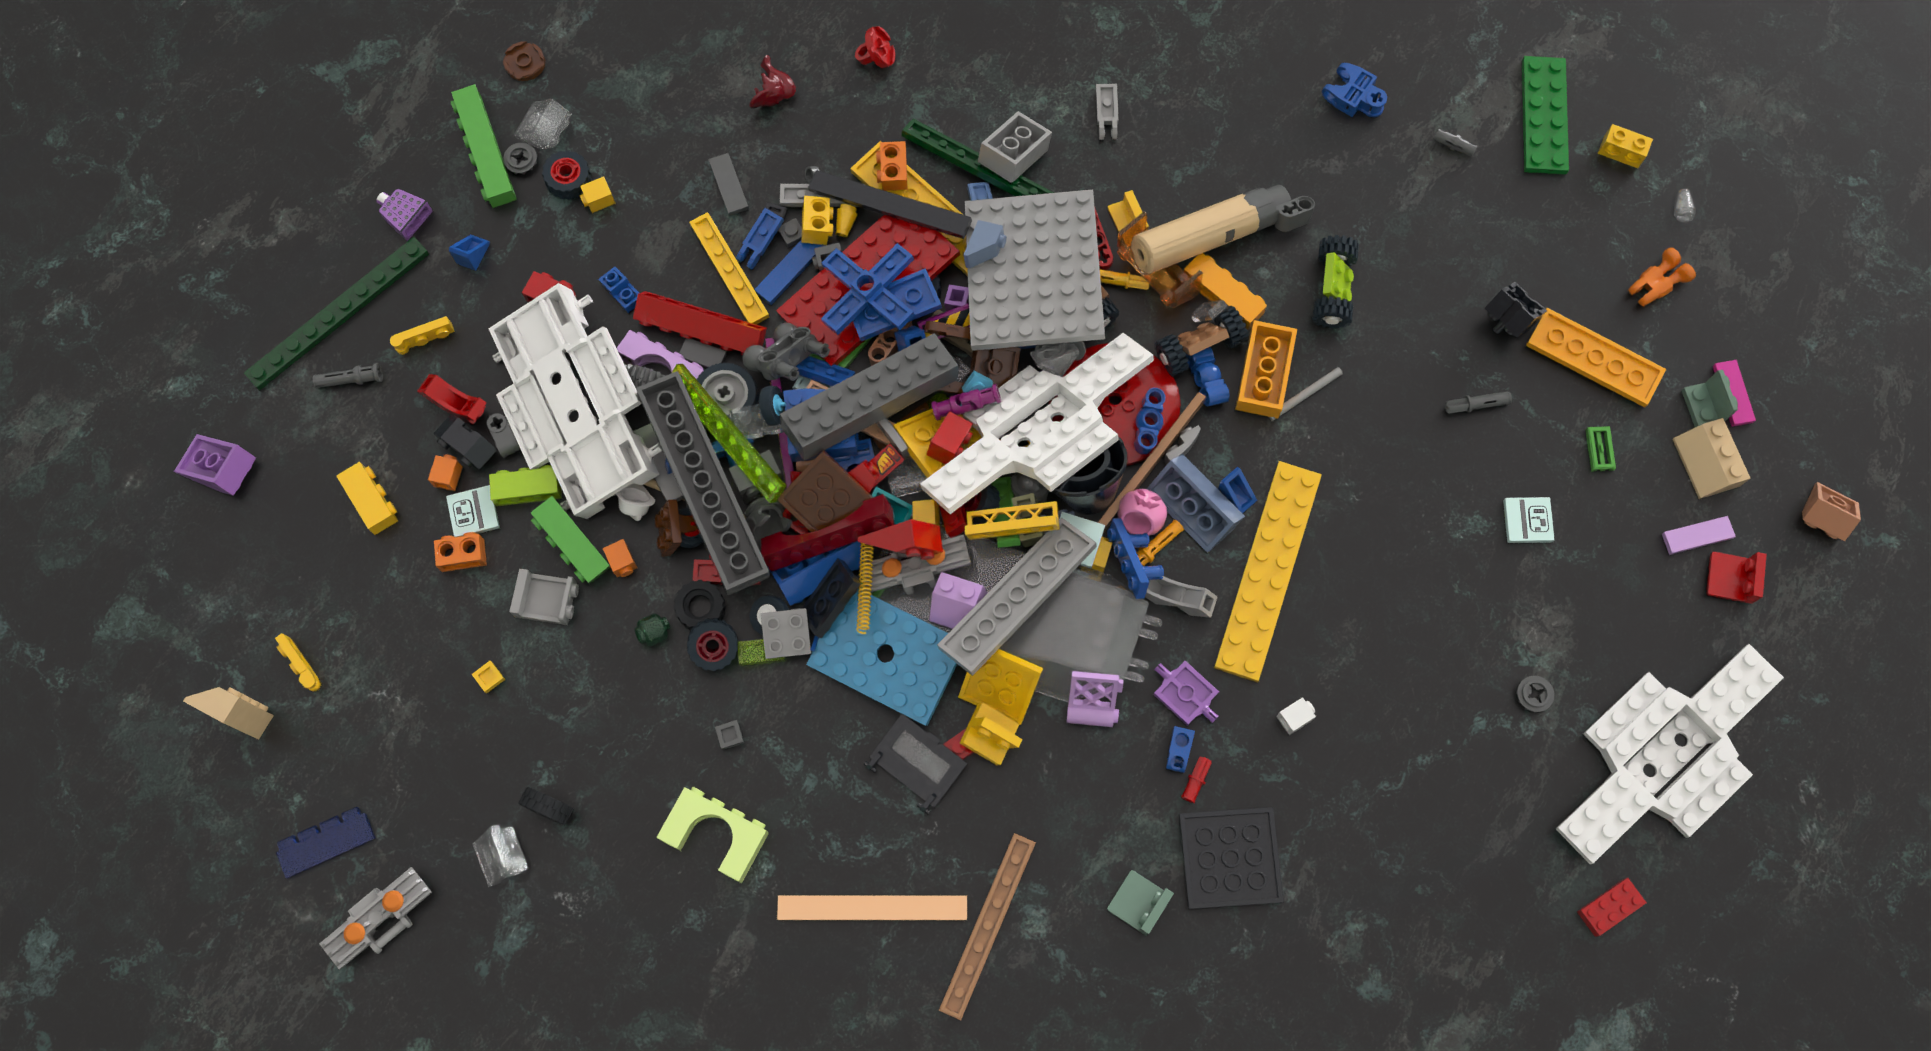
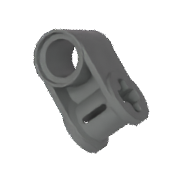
M492 414L487 420V427L501 456L505 458L521 450L508 420L502 414Z

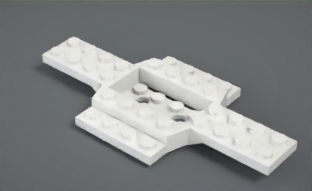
M1122 333L1064 377L1044 370L1038 372L1029 365L998 388L1001 403H990L984 405L981 409L963 414L964 419L973 423L972 427L979 432L982 438L920 483L922 490L949 514L953 513L1004 474L1021 473L1036 479L1050 492L1119 440L1118 434L1103 423L1102 416L1097 408L1106 396L1153 362V354ZM1054 398L1048 406H1046L1042 410H1038L1040 407H1042L1044 404H1046L1048 401ZM1036 410H1038V411L1035 413V415H1034L1033 417H1031L1029 420H1027L1026 422H1023V423L1019 424V423L1022 422L1024 419H1026L1028 416H1030L1032 413H1034ZM1055 415H1062L1064 417L1060 422H1053L1051 420ZM1019 424V426H1018L1017 429H1015V430H1014L1013 432H1011L1009 435L1003 436L1004 434H1006L1008 431H1010L1012 428H1014L1016 425ZM1022 440H1028L1030 445L1019 447L1018 443Z
M1750 644L1737 653L1691 698L1670 687L1666 689L1650 672L1646 673L1583 733L1601 752L1611 771V775L1556 830L1589 864H1593L1648 810L1669 820L1686 838L1690 837L1753 775L1737 759L1739 755L1727 733L1784 677ZM1668 721H1670L1659 733H1657ZM1676 734H1682L1686 737L1687 743L1685 746L1681 747L1675 743ZM1706 744H1712L1657 798L1654 797ZM1639 749H1641L1630 761H1628ZM1650 764L1655 768V775L1653 777H1648L1644 774V765Z

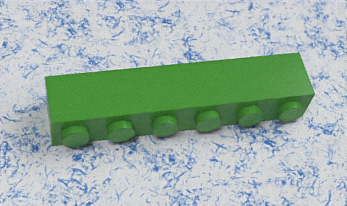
M474 84L451 92L454 99L451 101V105L455 114H459L460 118L457 119L460 130L465 131L466 135L462 137L466 147L471 149L472 153L468 155L472 165L477 166L478 171H475L478 183L483 184L484 189H481V193L485 202L489 201L494 208L517 200L482 97L476 85Z

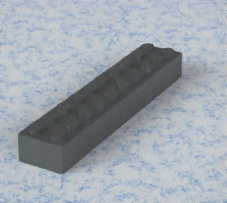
M673 372L637 387V394L642 402L645 413L727 595L770 578L766 563L679 372Z

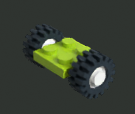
M1335 235V237L1328 236V238L1324 237L1320 240L1318 259L1325 265L1323 294L1326 297L1317 299L1314 302L1312 320L1318 326L1322 325L1324 328L1329 326L1331 329L1333 327L1339 329L1340 326L1345 328L1352 323L1351 282L1354 279V274L1349 267L1352 264H1356L1359 243H1357L1356 239L1353 240L1352 237L1346 238L1344 235L1342 237Z

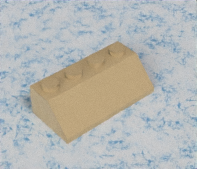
M217 687L185 697L183 701L218 721L258 740L274 716L266 712L269 707L231 687L227 691Z

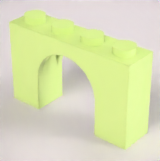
M684 787L657 838L681 851L691 831L700 821L707 818H720L726 821L731 827L733 840L718 871L742 883L769 834L764 829L766 825L755 819L752 822L744 819L745 814L733 808L732 811L723 808L725 803L716 798H712L711 801L704 798L705 793L695 787H692L691 790Z

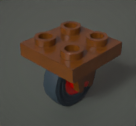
M668 500L657 515H655V527L659 530L657 547L661 549V557L671 556L678 546L693 548L703 543L689 508L678 511L677 500Z

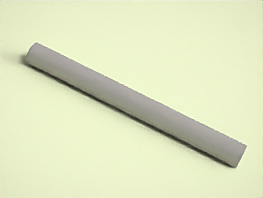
M1339 367L1335 368L1283 403L1280 416L1343 374L1342 370ZM1269 417L1271 421L1276 419L1274 417Z

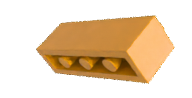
M1203 253L1197 255L1183 271L1182 279L1220 310L1231 305L1235 307L1236 311H1239V315L1242 316V321L1246 324L1245 328L1247 330L1252 327L1254 320L1258 321L1264 314L1267 307L1265 301L1260 296L1251 293L1243 282L1235 280L1227 269L1219 267L1211 256Z

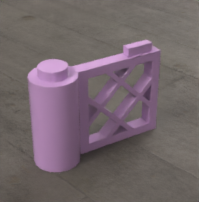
M1072 671L1067 723L1113 727V723H1118L1119 709H1115L1117 692H1122L1123 680L1119 679V675ZM1076 680L1087 681L1088 684L1081 686ZM1104 682L1113 683V685L1104 688L1101 684ZM1096 688L1099 692L1092 695L1088 690ZM1080 694L1086 697L1084 700L1074 698ZM1105 696L1111 702H1102L1098 699Z

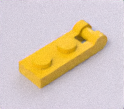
M445 316L395 334L390 338V343L399 354L403 355L411 347L423 346L436 338H445L455 331L452 323Z

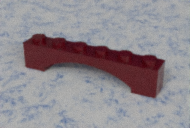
M884 494L863 501V505L852 514L821 530L800 535H784L780 531L761 538V555L771 572L858 541L860 536L894 525L893 508Z

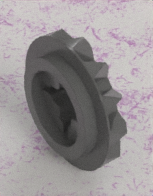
M515 143L505 151L503 161L508 171H512L514 174L522 173L525 175V172L533 170V166L537 164V153L527 143ZM524 156L525 161H521L518 165L517 158Z
M1529 676L1518 684L1516 692L1519 699L1518 703H1521L1525 710L1536 713L1545 711L1552 705L1554 690L1545 678ZM1531 689H1533L1534 691H1543L1538 696L1539 700H1537L1535 697L1528 698V696H1530L1529 694L1532 693Z

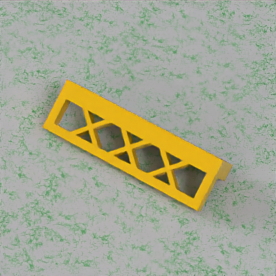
M1055 501L967 512L965 535L969 540L1060 530L1058 503ZM1043 509H1053V516L1038 517ZM1023 511H1027L1032 515L1031 518L1016 520V517ZM999 514H1005L1010 518L1008 521L993 522ZM982 516L987 520L984 524L973 525V517Z

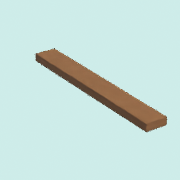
M1202 393L1196 394L1098 523L1105 525L1103 534L1111 525L1112 519L1118 516L1120 500L1128 492L1137 490L1204 404L1206 396Z
M1014 833L939 1011L958 1020L962 1019L1036 842Z

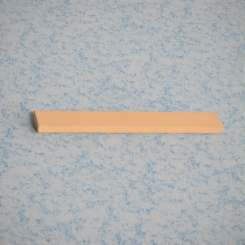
M778 896L777 920H967V896Z

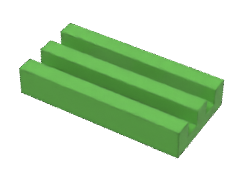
M1610 426L1588 427L1586 429L1591 472L1608 469L1609 471H1614L1616 465ZM1593 432H1595V438H1596V445H1597V452H1598L1599 464H1598V460H1597V453H1596V447H1595V440H1594V433H1593ZM1601 432H1604L1608 464H1605Z

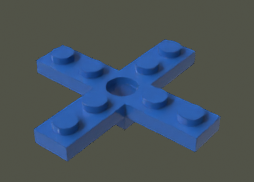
M897 243L868 272L866 269H861L836 248L821 264L850 290L821 318L822 322L839 335L869 305L900 331L915 314L909 307L890 293L886 287L914 260L913 255ZM866 283L874 284L868 291L860 290Z

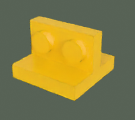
M979 702L960 744L993 764L1001 765L1007 750L1019 748L1022 739L1015 735L1019 724L984 702Z

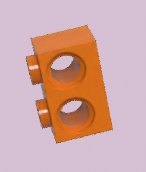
M905 141L880 142V151H876L877 164H881V170H877V183L882 184V190L884 191L908 190ZM895 155L894 158H888L887 156ZM890 174H895V175H896L895 177H892V178H891V177H888V175H890Z
M475 532L464 533L460 537L443 536L440 540H434L436 567L441 572L487 565L485 540ZM476 545L472 553H467L470 546ZM448 549H453V553L445 557V552Z

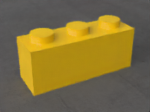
M358 462L338 474L337 478L367 528L376 535L398 522L394 515L397 513V510L391 501L387 502L384 496L387 494L380 483L376 485L373 480L376 475L372 469Z

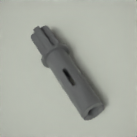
M1508 391L1473 397L1465 395L1464 398L1446 401L1445 409L1447 413L1462 411L1470 413L1475 409L1511 404L1512 396Z

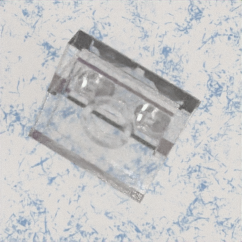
M499 825L492 826L473 843L488 887L497 885L506 877L526 872L529 869L513 826L500 829Z

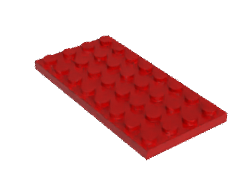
M883 215L842 252L861 269H866L869 272L898 243L913 255L914 260L893 281L925 268L932 281L961 255L960 251L939 231L887 215ZM824 268V270H821L778 308L776 312L786 323H792L797 328L807 327L810 329L811 334L816 336L817 341L828 344L830 352L827 357L822 359L832 366L838 365L864 341L861 342L853 321L839 335L822 322L821 318L850 290ZM866 283L860 290L868 291L874 284Z

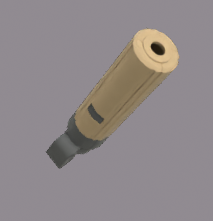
M1279 184L1268 189L1256 188L1135 235L1131 243L1134 260L1144 273L1151 274L1272 225H1275L1278 230L1283 232L1291 231L1310 222L1315 202L1308 196H1300L1291 200L1286 188Z

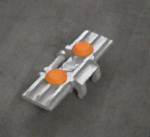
M960 535L943 540V552L935 554L933 559L922 560L921 557L917 556L901 561L902 558L907 557L906 554L892 551L893 553L890 556L873 560V566L871 567L873 574L870 575L872 576V579H870L872 581L870 583L872 585L871 592L903 584L907 595L914 593L913 586L926 582L931 588H934L937 583L935 579L936 574L971 564L965 536Z
M410 867L383 891H380L378 888L373 889L349 909L350 917L347 918V921L319 944L339 970L369 945L379 954L382 951V947L406 927L410 928L413 925L406 914L429 896L432 891L413 867ZM389 917L400 919L380 938L374 939L373 935L377 932L376 927Z

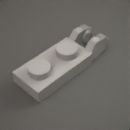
M1096 84L1099 140H1104V125H1112L1111 137L1112 139H1117V125L1119 121L1117 84Z

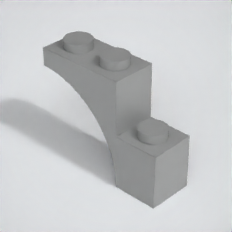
M1162 576V580H1149L1145 597L1153 603L1177 606L1188 615L1211 618L1217 596L1207 588L1180 583Z

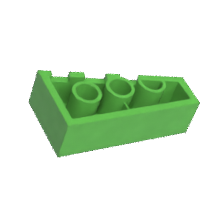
M553 496L531 512L534 517L531 519L532 523L538 530L543 528L548 534L545 537L553 548L558 546L561 549V558L567 565L572 563L577 570L574 573L582 583L585 580L589 584L610 568V565Z

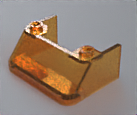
M1145 211L1118 232V255L1122 260H1127L1160 295L1161 301L1167 307L1171 306L1174 308L1192 300L1200 293L1203 277L1201 270L1190 278L1177 264L1151 274L1144 273L1136 264L1131 243L1135 235L1146 231L1147 213Z

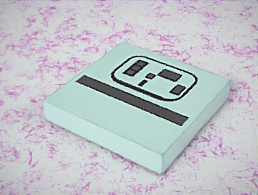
M490 485L446 496L454 537L463 536L464 533L468 532L479 534L500 528L496 506L490 500Z
M1550 497L1505 498L1503 500L1507 543H1543L1554 541Z

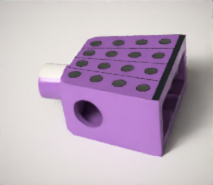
M400 189L395 190L391 196L382 192L377 197V203L382 206L379 209V213L406 241L412 237L433 211L427 201Z

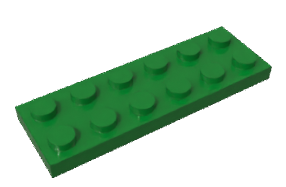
M1524 56L1522 59L1524 172L1567 174L1569 171L1566 58Z

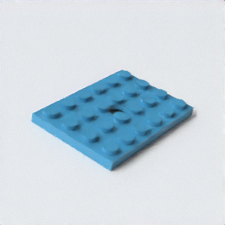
M857 590L846 604L844 610L835 619L831 628L822 638L818 639L816 650L812 652L806 665L928 726L957 666V663L939 650L937 646L948 632L871 595V600H869L871 601V604H869L871 606L869 608L871 616H869L870 620L868 621L870 622V625H868L870 629H858L861 632H866V634H861L856 630L859 598ZM887 644L893 648L894 657L890 662L884 663L878 658V650L881 646Z

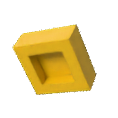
M491 660L472 674L485 693L490 692L506 680Z

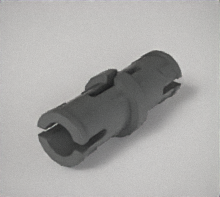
M1438 128L1433 138L1434 141L1450 147L1449 150L1454 151L1455 149L1469 157L1473 156L1478 146L1460 138L1461 135L1459 134L1454 135L1441 128Z

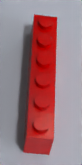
M647 291L638 294L633 319L639 320L641 325L659 326L661 331L669 333L675 331L684 338L692 339L695 337L700 339L701 343L713 345V343L721 345L720 348L723 350L733 351L734 349L741 351V355L749 346H763L767 330L766 327Z

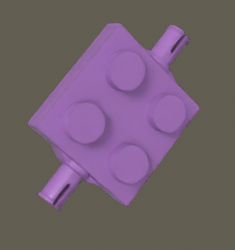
M1186 661L1171 672L1162 663L1154 669L1164 680L1153 695L1187 726L1201 714L1207 717L1211 723L1219 717L1209 708L1211 700L1219 691Z

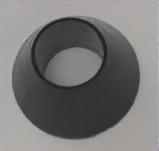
M1118 436L1119 440L1051 492L1072 510L1080 514H1096L1107 509L1116 497L1128 462L1127 450L1121 438Z

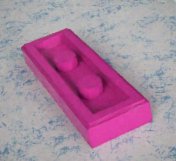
M1737 360L1715 363L1713 365L1714 373L1718 370L1724 371L1725 376L1729 378L1732 395L1736 397L1738 402V410L1729 417L1731 426L1754 423L1756 419Z

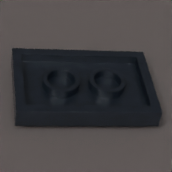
M837 558L802 607V609L806 608L808 626L813 634L819 638H822L831 628L835 619L844 610L846 604L861 585L846 562Z

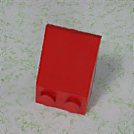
M913 519L858 537V542L904 553L907 557L918 556L922 560L933 559L935 554L943 552L940 526Z

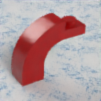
M429 374L417 391L439 408L473 425L481 417L486 407V402L481 398L464 394L434 374Z

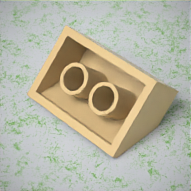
M1723 418L1704 423L1673 438V442L1699 499L1740 487L1750 479Z

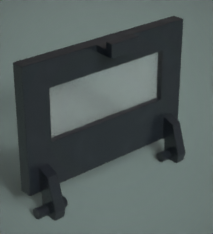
M901 714L869 758L872 759L870 763L865 761L863 765L873 773L877 771L874 767L876 763L926 801L923 805L919 803L917 807L929 815L931 811L927 808L930 805L934 808L937 806L968 763L940 742L941 740L934 734L928 733L906 715Z

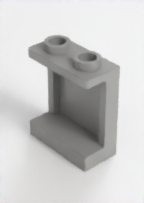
M519 569L509 612L515 618L568 625L569 619H572L574 614L572 603L574 597L578 595L579 585L570 576L566 579L532 574L529 570Z

